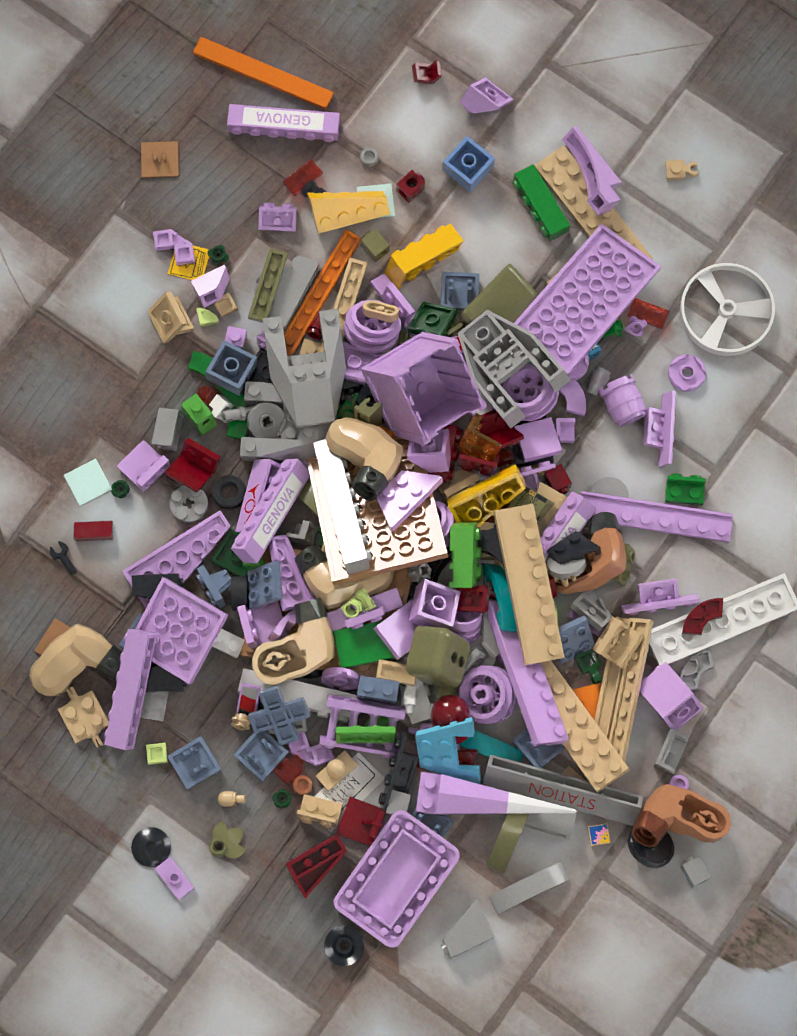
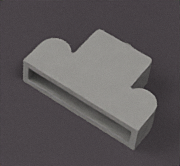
M297 256L292 260V270L284 267L269 317H282L284 332L297 313L319 271V263L305 256ZM262 272L259 274L256 283H259Z

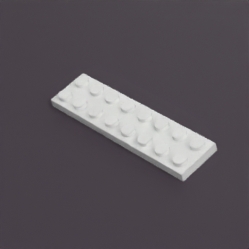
M784 573L724 598L722 618L713 619L704 626L701 636L682 634L683 624L688 616L686 614L653 628L649 647L658 666L665 662L670 665L797 611V598Z

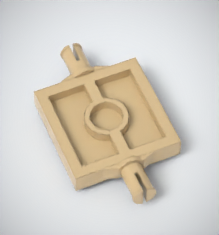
M70 687L66 691L71 700L68 704L59 708L58 711L76 744L85 739H92L96 748L103 746L104 744L98 734L108 727L109 719L94 691L91 690L84 695L78 696L74 687Z

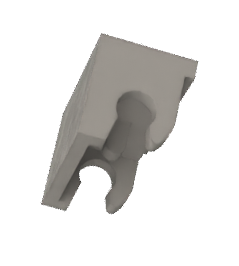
M159 408L151 443L154 446H158V449L177 452L184 415L179 410Z
M670 728L654 763V767L674 775L689 740L688 736Z

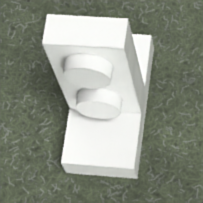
M221 629L212 647L234 658H238L245 640Z

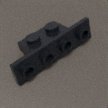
M402 731L400 736H397L395 739V754L390 757L389 767L391 768L389 774L385 775L383 785H385L384 793H380L378 804H380L384 812L387 810L392 790L409 794L419 760L418 755L403 752L407 736Z

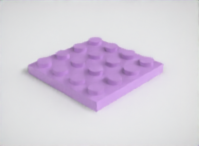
M162 577L135 629L157 634L152 657L153 663L188 684H192L229 615L169 579Z

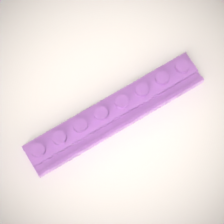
M581 491V496L586 498L596 508L592 516L600 512H611L616 515L619 526L730 542L733 514Z

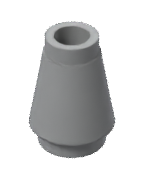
M598 366L596 370H593L587 391L597 396L598 390L604 387L610 380L609 376L611 373Z

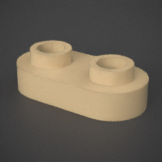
M366 301L363 303V314L368 318L383 320L387 323H392L399 318V309L394 305L378 301Z

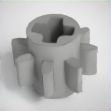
M427 562L409 567L407 575L411 578V582L417 581L419 584L424 579H431L432 569Z

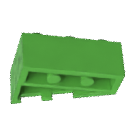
M477 522L454 523L450 526L452 563H450L449 569L453 570V581L449 582V588H472L482 578L483 570L482 566H479L482 550L481 547H478L481 530L478 528Z

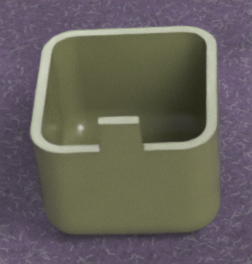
M419 625L414 631L406 663L407 673L427 685L457 687L463 679L470 645L467 640L447 628Z

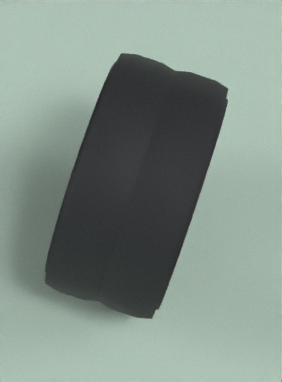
M232 577V611H238L237 607L243 605L249 610L248 577Z

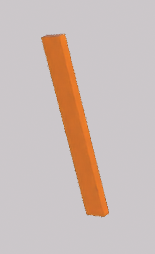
M200 37L193 51V55L324 110L327 109L334 95V92L203 37Z
M347 229L344 231L284 333L287 356L295 355L308 332V326L319 311H321L344 272L349 258H352L361 243L362 237Z

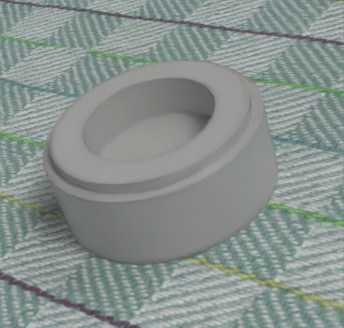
M369 147L362 150L360 161L364 166L373 167L378 163L379 155L374 148Z

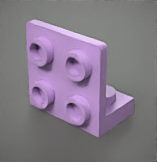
M144 440L117 465L118 469L143 493L171 466L169 460L164 455L161 457Z
M276 601L256 610H248L245 605L237 607L247 645L253 649L263 643L271 642L267 638L274 627L283 619L279 602ZM283 629L277 640L288 636L286 629Z

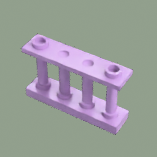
M328 694L326 706L331 709L327 736L320 735L319 744L329 749L340 747L381 754V757L390 759L391 755L395 754L396 748L392 747L393 743H385V746L373 743H336L334 736L338 714L341 709L349 710L351 714L348 727L357 725L358 714H361V712L368 713L370 716L368 727L377 725V720L380 716L388 717V727H396L397 721L400 719L404 720L405 707Z

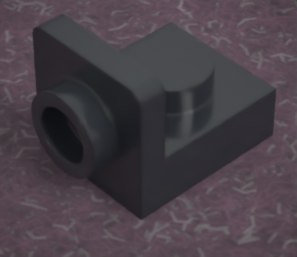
M349 380L343 382L340 403L343 404L345 402L344 395L351 396L357 393L360 389V384Z

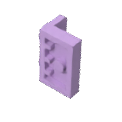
M264 203V206L259 207L258 230L296 232L297 207H293V204H282V207L275 206V203Z

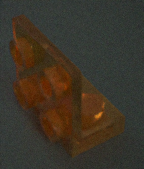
M475 413L457 449L465 455L494 462L502 445L479 432L482 427L480 421L483 416Z

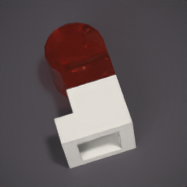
M201 386L197 391L200 399L213 408L212 414L217 419L222 420V411L231 410L234 407L229 400L214 388Z

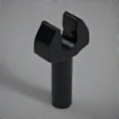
M58 541L62 551L56 553L50 547V556L53 560H61L72 576L77 573V570L67 557L69 548L65 543Z

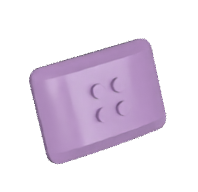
M404 810L396 811L335 896L334 906L339 912L386 946L396 947L405 938L460 858L459 850Z

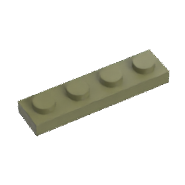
M272 248L269 249L248 319L263 323L262 318L269 317L288 253Z

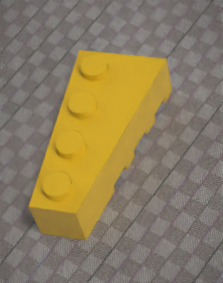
M383 191L307 193L318 233L391 214L387 196Z
M451 223L445 227L442 225L431 235L428 233L416 243L411 242L402 251L397 250L392 253L384 273L399 290L402 288V283L407 279L409 282L413 281L421 270L428 271L436 264V260L441 262L458 251L464 240Z
M515 464L448 498V508L457 523L477 522L479 528L489 517L494 516L493 511L499 510L502 506L508 504L526 488L525 480Z

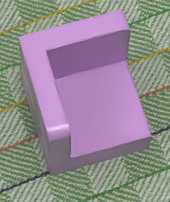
M556 418L555 430L560 443H574L575 418Z

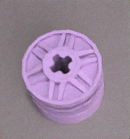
M456 611L454 625L452 628L447 629L467 640L469 644H472L481 634L483 613Z

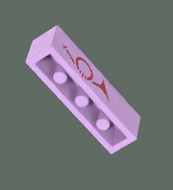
M254 459L235 532L240 534L245 522L250 518L253 509L258 505L272 478L280 469L281 464L271 459Z

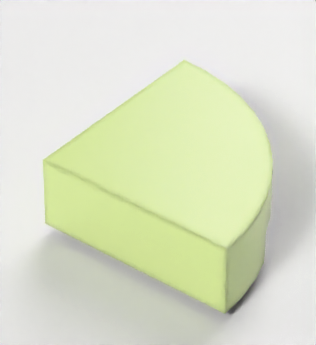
M196 308L201 328L219 324V320L213 312L205 308Z

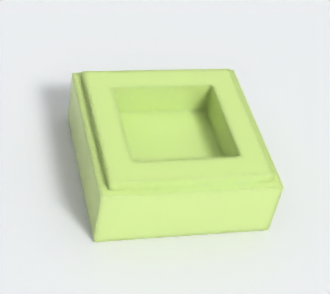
M166 743L146 745L148 765L168 763Z

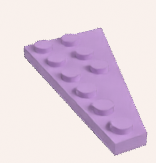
M220 510L122 572L131 587L132 575L179 573L180 578H183L185 583L231 526ZM138 597L146 609L151 599Z

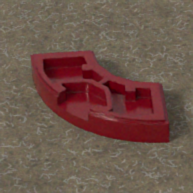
M723 598L709 599L697 605L688 614L683 624L682 634L701 636L703 628L708 622L713 619L722 618Z

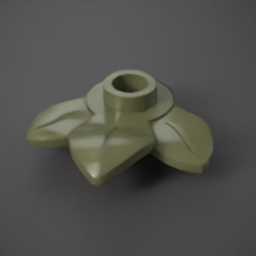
M224 822L217 824L213 829V839L209 843L210 853L215 857L225 855L230 859L241 857L246 852L239 845L243 838L244 830L241 828L227 829ZM217 844H221L223 848L222 850L217 851L215 849V846Z

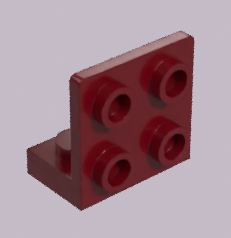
M495 409L470 419L474 440L491 453L498 452L506 446L515 445L524 439V435L514 427L510 428Z
M187 438L184 441L180 456L166 470L165 475L197 493L216 472L220 455Z
M463 443L458 466L468 472H472V470L480 471V474L484 476L495 475L500 451L491 453L483 447Z
M477 585L476 588H452L460 591L457 611L488 613L489 599H496L494 589H488V586Z

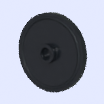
M632 829L630 830L627 839L628 847L632 856L639 863L650 868H661L671 861L674 855V843L668 832L655 847H647L638 843L632 836Z

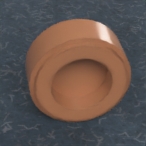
M300 775L294 779L293 789L295 793L304 796V794L307 795L311 792L313 785L308 776Z

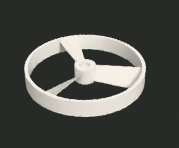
M733 263L714 264L699 271L688 282L680 302V319L689 338L703 350L721 356L740 355L757 347L767 336L775 315L774 298L764 279L753 270ZM731 270L745 274L763 289L767 299L735 303L729 299L725 300L712 272ZM697 279L720 304L718 309L719 316L702 339L690 328L684 311L686 293ZM734 315L770 319L764 334L752 344L738 349L717 348L727 319L732 318Z

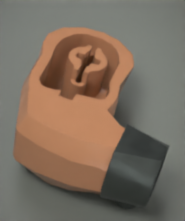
M600 512L590 518L589 538L590 541L600 546L601 553L595 555L594 552L584 554L586 561L584 572L576 577V581L568 579V586H564L560 579L556 581L557 593L571 594L597 589L625 571V544L615 514Z

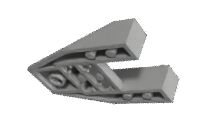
M338 309L319 311L324 352L287 356L282 317L262 318L270 379L296 427L333 423L336 420L346 372Z
M489 310L483 312L458 333L468 369L475 385L510 428L514 427L526 416L501 384L528 362H531L555 392L571 381L565 370L533 333Z
M246 381L244 396L246 406H253L260 402H270L278 407H283L286 425L281 433V439L241 437L240 457L242 461L271 459L277 463H282L285 459H299L301 462H307V458L316 456L313 442L326 439L328 429L332 423L297 428L273 384Z

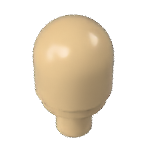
M224 791L219 794L218 802L223 807L237 806V803H245L246 796L237 795V792Z

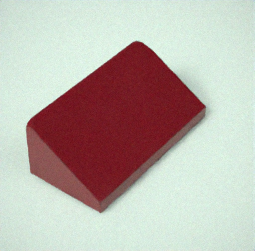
M113 521L74 522L73 539L74 541L113 540Z

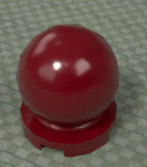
M444 695L437 699L431 710L432 727H443L450 725V722L457 721L459 723L469 718L470 711L466 701L456 695ZM455 736L456 744L462 743L468 737Z

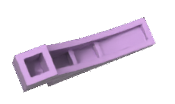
M577 126L572 127L562 140L568 146L581 168L588 190L589 199L587 202L597 215L610 212L621 200L614 191L621 181Z

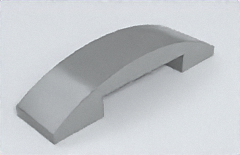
M561 862L489 897L497 914H501L536 895L568 881L569 878Z

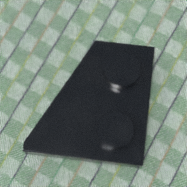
M575 531L549 548L547 556L559 564H564L572 560L583 559L584 554L594 552L595 555L601 553V548Z

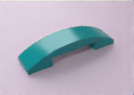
M483 563L482 568L485 579L488 582H492L500 610L496 613L500 631L517 632L506 572L500 565Z
M476 730L473 737H468V739L459 744L460 748L464 747L487 758L490 755L520 763L523 757L518 749Z

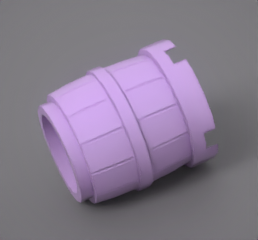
M630 375L629 379L627 376L618 378L608 383V388L603 390V387L598 390L600 396L604 398L608 413H610L614 423L618 424L619 427L633 423L646 415L643 397L635 385L636 381L633 375Z

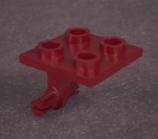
M350 796L336 833L371 846L377 838L380 828L383 826L382 822L386 812L382 811L380 807Z

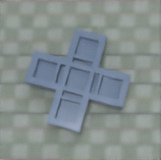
M278 685L261 690L259 695L265 709L249 713L248 715L254 733L274 729L280 745L299 740L294 722L309 718L311 715L304 697L285 702Z

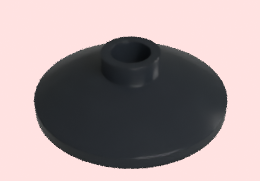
M155 827L142 829L133 838L131 844L132 855L143 866H159L170 854L171 843L169 837L164 831ZM148 843L154 844V848L152 850L147 849Z
M342 925L335 927L327 934L324 950L329 960L334 964L349 966L357 962L362 956L364 940L355 928ZM342 943L348 944V948L346 950H342L340 948V945Z

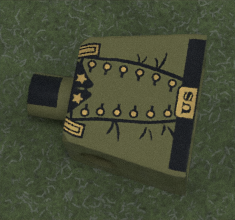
M526 486L520 494L511 500L509 508L534 504L538 524L552 508L554 502Z

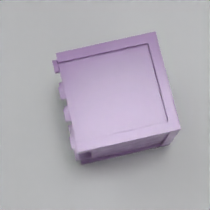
M421 332L361 368L375 402L382 403V417L388 430L393 432L396 437L425 445L431 441L430 439L439 434L437 431L467 413L473 414L487 407L462 356L457 339Z

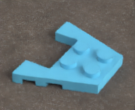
M466 718L465 721L459 723L457 721L450 722V725L443 727L435 726L417 731L415 738L420 768L480 784L482 780L480 765H459L455 736H474L473 718Z

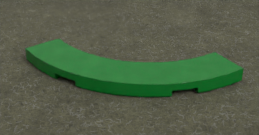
M193 351L188 369L206 377V370L213 358ZM216 385L222 396L234 405L232 409H237L238 406L247 407L243 392L238 396ZM247 418L245 421L236 420L229 422L227 437L241 440V437H246L248 430Z

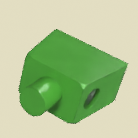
M194 394L181 404L180 410L202 437L217 426L212 412L197 394Z

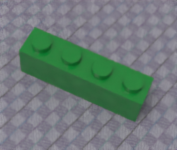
M534 164L515 173L512 182L513 187L516 191H520L522 202L526 207L529 206L532 211L530 213L535 222L538 221L541 226L540 231L542 235L547 237L549 241H552L569 232L570 224Z

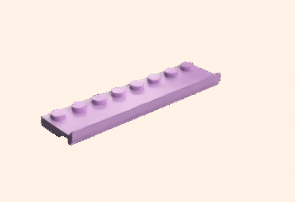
M497 600L489 601L488 613L486 614L533 746L566 743L569 738L541 662L524 665L518 632L500 631L496 613L500 610Z

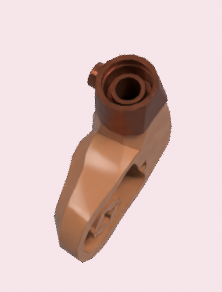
M666 784L657 788L647 799L642 811L636 818L632 829V836L638 843L647 847H655L668 830L680 835L691 836L702 842L714 843L721 840L729 832L731 819L730 814L722 805L709 801L693 791Z

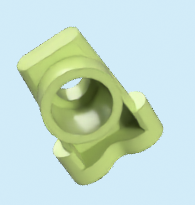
M364 587L356 591V595L341 606L347 618L356 617L359 613L365 610L369 612L376 607Z

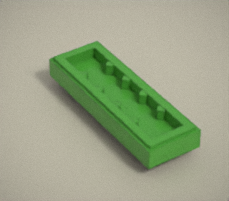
M358 725L336 727V743H394L396 738V727H381L378 725L371 727H361Z

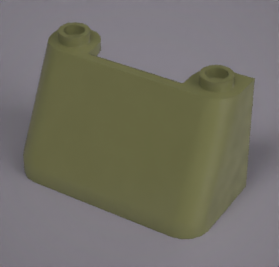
M508 264L465 308L460 315L459 323L462 322L465 328L486 310L515 323L539 294L515 267Z

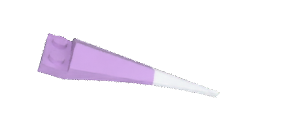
M421 772L416 812L432 815L577 812L575 809L442 774Z

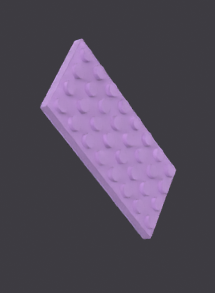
M601 224L514 324L533 333L569 376L659 272L661 266Z

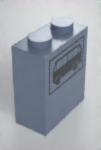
M360 676L357 699L397 705L399 682Z

